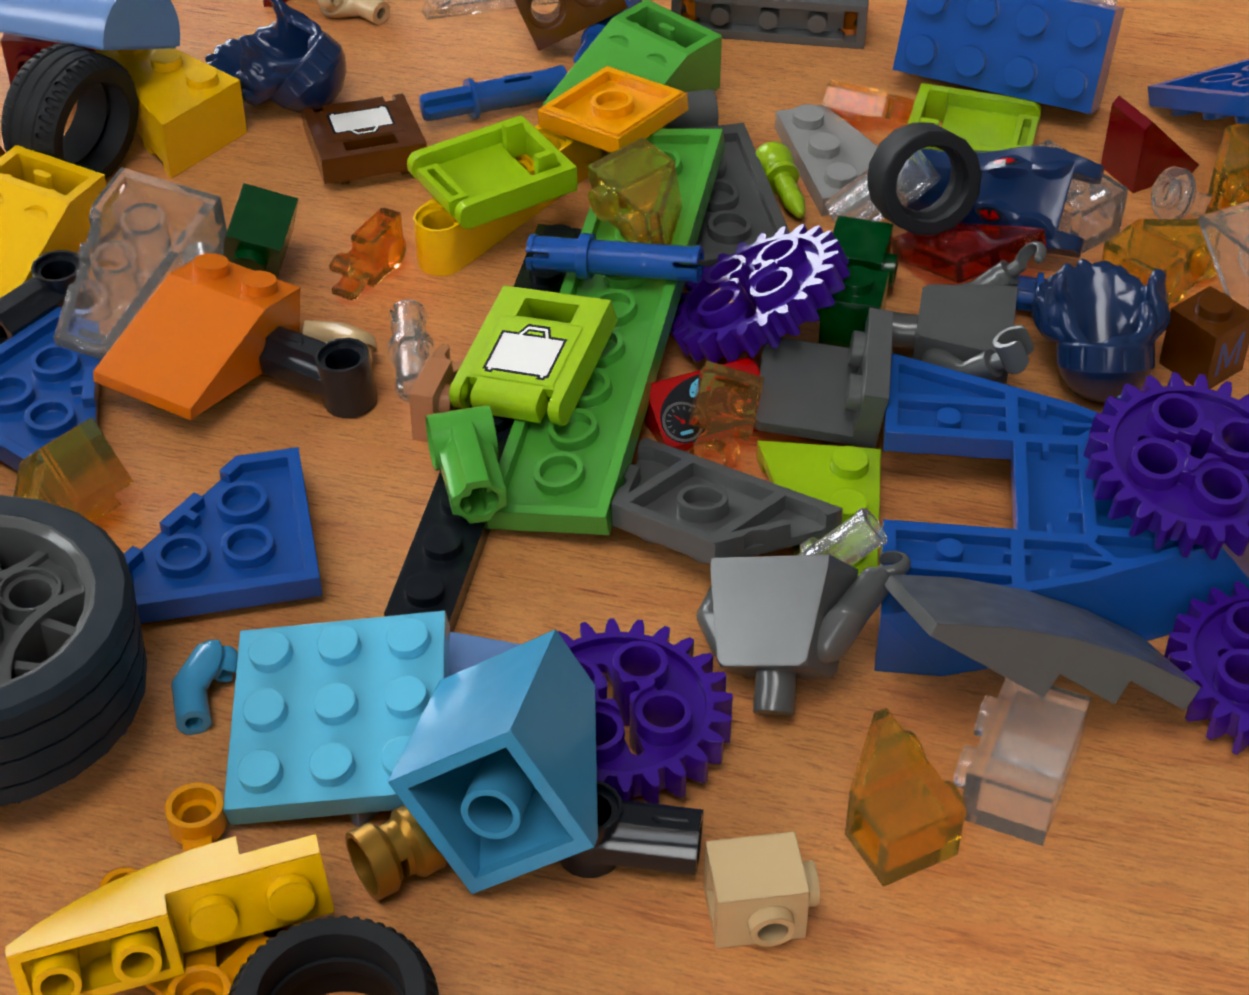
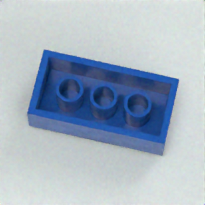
M907 0L892 70L1091 114L1100 109L1124 7L1090 0Z

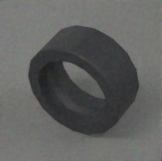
M913 122L895 129L879 143L869 162L867 187L871 202L884 218L914 235H937L954 228L970 213L979 196L982 172L978 155L965 139L934 123ZM926 147H937L943 150L950 159V181L943 195L935 203L922 210L912 211L904 207L898 200L896 193L898 175L905 162L915 152Z

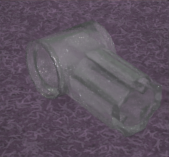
M921 150L915 152L905 162L898 175L896 193L898 200L904 207L926 193L941 179V176ZM868 169L824 204L835 223L838 215L878 222L884 219L871 202L867 187Z

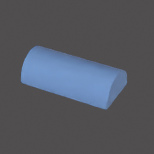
M0 0L1 33L58 43H69L97 50L174 49L176 46H180V25L171 0Z

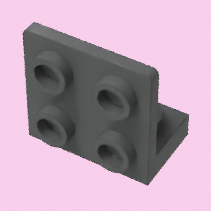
M869 308L864 331L853 330L849 348L780 337L779 346L775 349L770 347L768 343L763 345L754 427L760 431L875 448L890 394L894 311Z

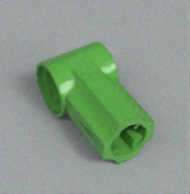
M484 405L426 414V433L432 465L435 471L441 470L452 514L466 518L469 524L492 520L494 514L499 509L507 506V496L501 468L498 463V443L490 406Z

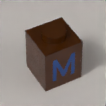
M1212 286L1205 288L1171 308V318L1166 328L1159 364L1171 372H1177L1183 380L1194 386L1198 375L1203 374L1207 379L1209 389L1243 369L1249 346V309Z

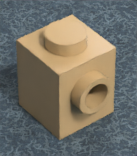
M795 831L705 841L703 888L716 949L752 944L769 947L783 944L788 940L806 938L809 907L819 906L820 887L814 861H802Z

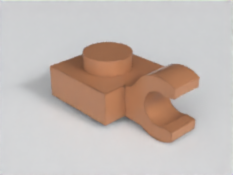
M441 344L435 350L434 356H428L409 392L413 440L428 442L425 422L426 414L460 409L454 408L451 405L449 389L463 361L454 362L450 359V345Z

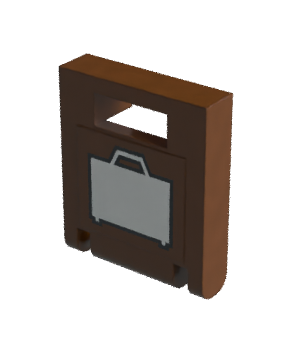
M403 93L392 95V101L386 102L382 96L323 105L322 111L315 113L312 107L301 109L304 131L324 184L340 181L341 184L350 183L349 180L395 172H401V175L409 174L407 168L409 155L416 150L427 147L426 140Z

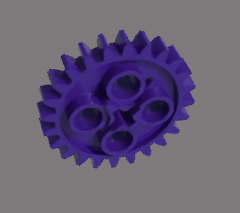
M801 224L790 234L784 226L771 238H767L763 232L759 234L754 244L748 246L742 241L738 243L737 252L732 255L719 254V262L713 266L704 267L700 284L692 283V281H687L684 284L688 292L681 294L671 332L685 356L691 355L694 362H699L706 358L709 365H713L725 356L729 363L735 361L744 351H747L751 358L755 357L762 345L768 343L770 347L777 348L780 343V337L786 333L798 336L801 334L799 325L804 322H817L820 319L816 312L818 308H825L835 304L831 294L845 289L846 286L842 279L850 275L847 267L849 261L832 231L823 232L819 225L808 231L805 225Z
M1172 372L1166 387H1163L1152 375L1146 376L1141 391L1129 383L1125 384L1120 399L1112 396L1106 399L1102 413H1096L1088 435L1089 438L1083 454L1084 457L1089 459L1085 478L1098 481L1093 494L1094 499H1114L1108 517L1111 520L1126 516L1133 519L1129 535L1132 537L1142 534L1147 529L1155 533L1154 548L1157 550L1163 548L1171 539L1178 541L1180 553L1185 558L1189 557L1194 544L1202 545L1211 560L1217 559L1223 544H1226L1238 557L1243 556L1249 543V394L1240 400L1231 397L1232 383L1228 381L1223 383L1217 391L1208 388L1207 379L1203 374L1198 375L1194 386H1186L1177 372Z
M1240 581L1234 582L1230 597L1214 587L1210 589L1206 603L1194 598L1190 601L1187 615L1178 614L1176 617L1173 632H1170L1164 656L1201 687L1189 704L1185 719L1188 722L1208 719L1210 723L1206 738L1212 740L1224 734L1234 737L1232 753L1237 755L1249 745V590Z
M614 618L608 619L604 633L596 634L588 623H581L580 638L575 640L567 634L558 631L595 684L597 780L605 782L616 789L622 800L632 801L633 797L642 795L647 803L659 804V791L665 788L680 799L685 797L686 777L700 783H705L708 780V763L721 764L723 761L724 743H730L733 697L731 693L726 692L727 676L725 672H713V655L706 653L693 657L694 639L691 637L681 640L675 645L671 644L670 627L667 626L658 630L653 636L645 635L643 620L638 619L632 625L629 632H620ZM604 673L607 674L612 684L613 698H607V680ZM624 726H630V745L633 752L635 750L637 755L632 754L627 746Z

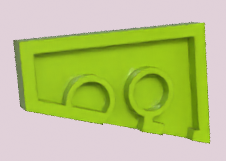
M757 440L756 459L761 472L767 474L771 483L843 508L841 532L830 537L791 546L794 555L829 554L858 569V576L867 567L877 568L881 449Z

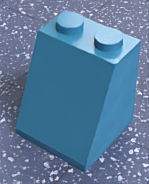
M556 629L441 679L388 780V784L471 894L594 848L598 839L595 684Z

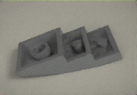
M891 574L884 584V587L930 637L1043 698L1059 674L1113 704H1116L1130 681L1185 711L1201 688L1142 636L1086 609L1024 589L958 577Z

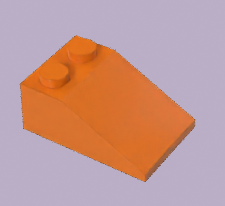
M204 253L198 255L192 261L167 275L93 370V382L192 420L262 374L259 357L264 350L266 337L278 326L300 333L301 287L279 280L270 272L254 271L229 262L225 256L220 254Z

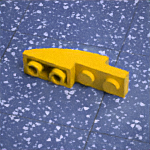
M313 834L242 854L240 853L237 838L234 836L148 865L73 901L37 923L5 946V957L18 995L114 994L185 974L182 955L184 953L334 913L335 909L317 836Z

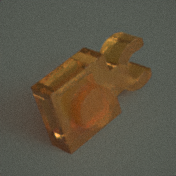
M831 79L827 85L822 106L833 108L836 114L848 121L862 122L863 115L870 117L875 115L908 124L915 99L881 93L877 89Z
M382 206L351 235L352 250L348 253L341 252L337 254L329 264L330 271L342 275L341 280L332 288V294L348 300H355L363 292L366 285L375 287L392 270L399 267L406 253V241L403 238L400 212Z
M710 361L705 362L700 371L688 424L703 428L705 431L698 436L689 451L690 454L703 458L705 449H715L722 455V465L734 469L740 458V448L735 438L747 441L753 433L764 377Z

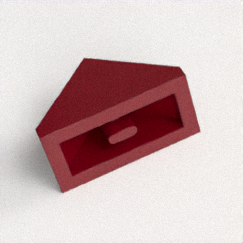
M1120 95L1115 99L1111 106L1101 165L1105 166L1106 172L1129 191L1135 193L1195 171L1199 164L1153 121Z

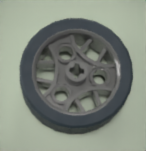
M0 495L1 807L34 798L75 778L108 753L133 722L145 694L147 658L134 584L125 555L104 529L75 511L42 500Z

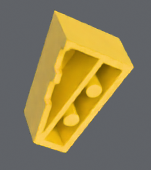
M176 48L138 50L95 49V52L116 60L131 75L138 98L136 132L141 136L144 148L150 155L156 154L163 162L164 171L171 179L247 133L239 79Z

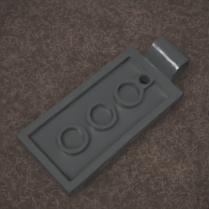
M713 89L685 92L688 93L689 110L662 128L723 129L725 149L696 245H702L704 248V260H699L697 264H690L704 265V267L713 266L719 262V254L732 255L737 252L738 243L743 241L748 246L754 244L759 234L763 232L767 238H771L781 227L785 226L790 234L761 162L756 156V150L745 124L718 125V104Z

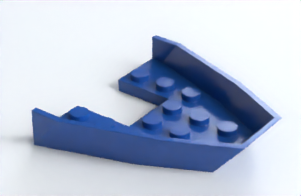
M892 353L890 394L884 415L883 451L1010 460L1013 529L883 519L881 553L900 551L908 555L911 560V568L906 575L958 577L1024 589L1086 609L1142 636L1146 641L1170 635V632H1173L1177 615H1187L1190 601L1193 598L1206 603L1211 588L1215 587L1230 597L1234 582L1240 581L1249 590V543L1243 556L1239 557L1226 544H1223L1216 560H1211L1202 545L1194 544L1189 557L1185 558L1180 553L1178 541L1169 539L1163 548L1157 550L1154 548L1155 533L1147 529L1142 534L1132 537L1129 535L1133 519L1126 516L1111 520L1108 517L1114 499L1095 500L1093 494L1098 481L1085 478L1089 459L1084 457L1083 454L1094 417L1098 412L1074 403ZM890 592L880 604L874 671L947 676L989 669L930 637Z

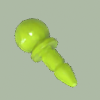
M774 141L762 144L756 149V156L761 162L773 193L778 194L786 210L798 218L804 217L805 199L797 186L799 171L794 164V158L790 149L784 144Z

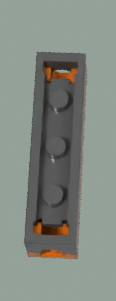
M672 0L671 11L721 34L722 39L864 50L869 0Z

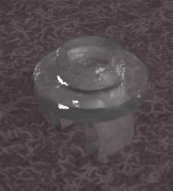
M1176 166L1164 170L1158 176L1151 190V204L1154 213L1158 218L1171 222L1182 219L1187 213L1203 217L1213 197L1210 194L1196 191L1197 185L1192 173L1185 168Z

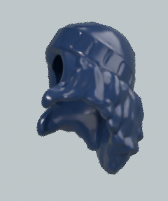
M270 0L276 14V20L270 25L258 27L254 34L242 35L238 39H228L225 43L215 46L214 54H208L205 57L206 64L240 80L244 102L256 106L270 100L283 108L302 113L301 109L311 107L314 113L322 110L323 105H330L342 90L347 72L346 58L342 46L330 35L322 31L318 23L310 20L304 13L291 8L283 0Z
M1080 259L1076 267L1065 263L1056 274L1049 276L1046 282L1039 285V291L1035 294V299L1033 300V306L1035 307L1034 322L1044 338L1056 343L1057 366L1061 377L1072 392L1085 400L1105 403L1109 396L1118 398L1122 393L1124 385L1127 383L1139 390L1143 387L1146 376L1151 375L1155 367V341L1166 330L1171 318L1167 303L1168 293L1165 285L1167 275L1162 269H1155L1149 277L1148 284L1143 285L1139 278L1130 275L1123 266H1116L1106 260L1090 263L1086 259Z

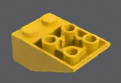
M15 145L0 157L1 298L33 277L31 266L33 261L39 256L51 251L69 250L82 257L115 229L105 174L37 151L34 152V150Z

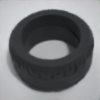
M59 43L42 49L23 65L7 92L1 117L4 149L8 152L15 145L22 146L26 149L34 150V152L37 151L105 174V179H107L122 163L135 135L138 121V98L134 82L128 71L116 60L87 48L69 43ZM78 101L73 121L64 135L68 117Z
M328 916L325 919L315 918L314 921H303L298 926L292 925L287 931L282 930L277 933L276 937L267 939L266 944L260 945L256 952L247 958V962L240 967L239 973L236 974L233 985L230 988L229 995H323L342 991L359 992L368 995H439L435 975L427 959L411 940H407L404 934L398 933L392 927H385L381 922L374 923L373 920L367 918L361 920L360 917L356 916L352 918H347V916H340L339 918Z

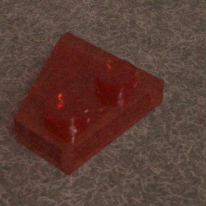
M958 223L954 228L937 235H914L906 232L892 237L893 254H898L899 261L960 283L980 276L1002 260L1010 264L1015 260L1021 248L1030 242L1039 241L1046 246L1045 229Z

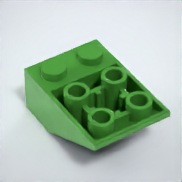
M643 0L616 15L608 22L544 101L542 106L606 66L684 92L706 89L716 91L720 88L722 35L650 0Z

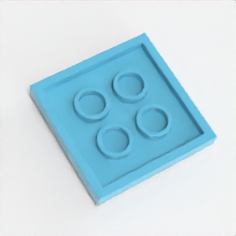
M436 611L240 631L223 807L230 825L391 811L404 805L388 784V780L439 681L449 676L450 625L446 612Z

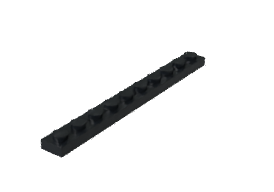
M538 224L534 234L578 239L582 229L571 228L563 224ZM527 252L525 257H533V254H535V253H537V254H548V253ZM524 258L513 287L560 293L567 272L528 271ZM493 416L498 443L499 463L514 419ZM441 470L385 609L384 617L445 611L450 631L454 632L491 529H488L487 521L469 524L466 518L452 514Z

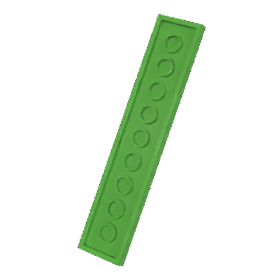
M661 128L620 156L609 152L581 234H595L597 240L695 246L725 149L723 129ZM566 273L560 293L611 300L618 321L569 422L565 426L552 424L548 418L547 411L541 423L514 419L499 462L506 487L507 506L499 509L494 514L492 520L487 521L488 529L610 535L612 529V501L618 488L624 486V475L633 459L649 405L651 383L656 381L685 281L594 274L591 280L578 279L576 273Z

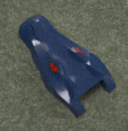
M1033 145L1004 150L975 151L978 155L982 172L979 196L970 213L955 228L968 234H974L985 243L1006 252L1018 253L1026 244L1039 241L1046 246L1047 254L1080 258L1084 239L1059 231L1058 227L1071 180L1075 179L1089 184H1100L1105 166L1056 147ZM921 149L905 162L898 175L896 188L898 200L904 207L919 211L931 206L943 195L950 181L951 163L948 155L943 151Z

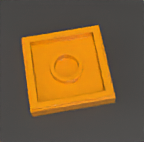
M606 66L538 109L539 127L620 156L688 111V93Z

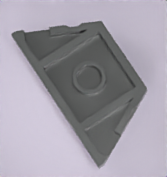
M644 438L638 444V461L636 465L629 464L624 475V486L618 488L612 501V526L638 535L646 542L658 543L686 554L697 562L711 564V558L752 557L837 535L842 531L843 508L649 438Z

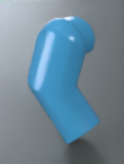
M218 639L198 644L172 680L171 688L176 726L181 733L187 735L200 734L210 727L211 715L207 690L213 679L220 683H226L233 679L232 673H236L237 650L232 646H222Z

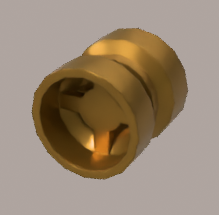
M405 805L392 810L390 819L381 826L365 823L346 832L345 835L346 848L352 865L361 883L375 900H381L399 891L403 878L414 874L427 877L445 868L447 863L446 859Z

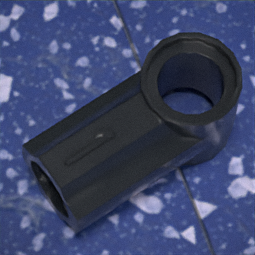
M56 250L39 256L33 261L31 266L33 277L0 298V344L57 307L63 308L84 321L91 315L93 305L83 259L79 254L69 250Z
M280 326L266 337L264 350L259 357L262 373L322 396L327 412L333 416L354 418L367 413L377 403V392L369 349L359 339L337 338L325 343Z
M597 780L598 839L594 848L560 860L564 869L572 875L582 878L601 877L609 874L617 866L696 875L701 850L704 810L622 800L616 789L605 782Z

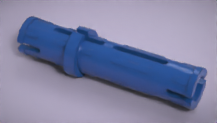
M588 233L580 234L578 239L530 234L525 251L548 253H535L533 257H525L528 271L576 273L578 279L591 280L594 274L692 281V283L700 284L704 265L680 263L697 264L699 260H704V248L702 245L682 246L597 240L595 234Z

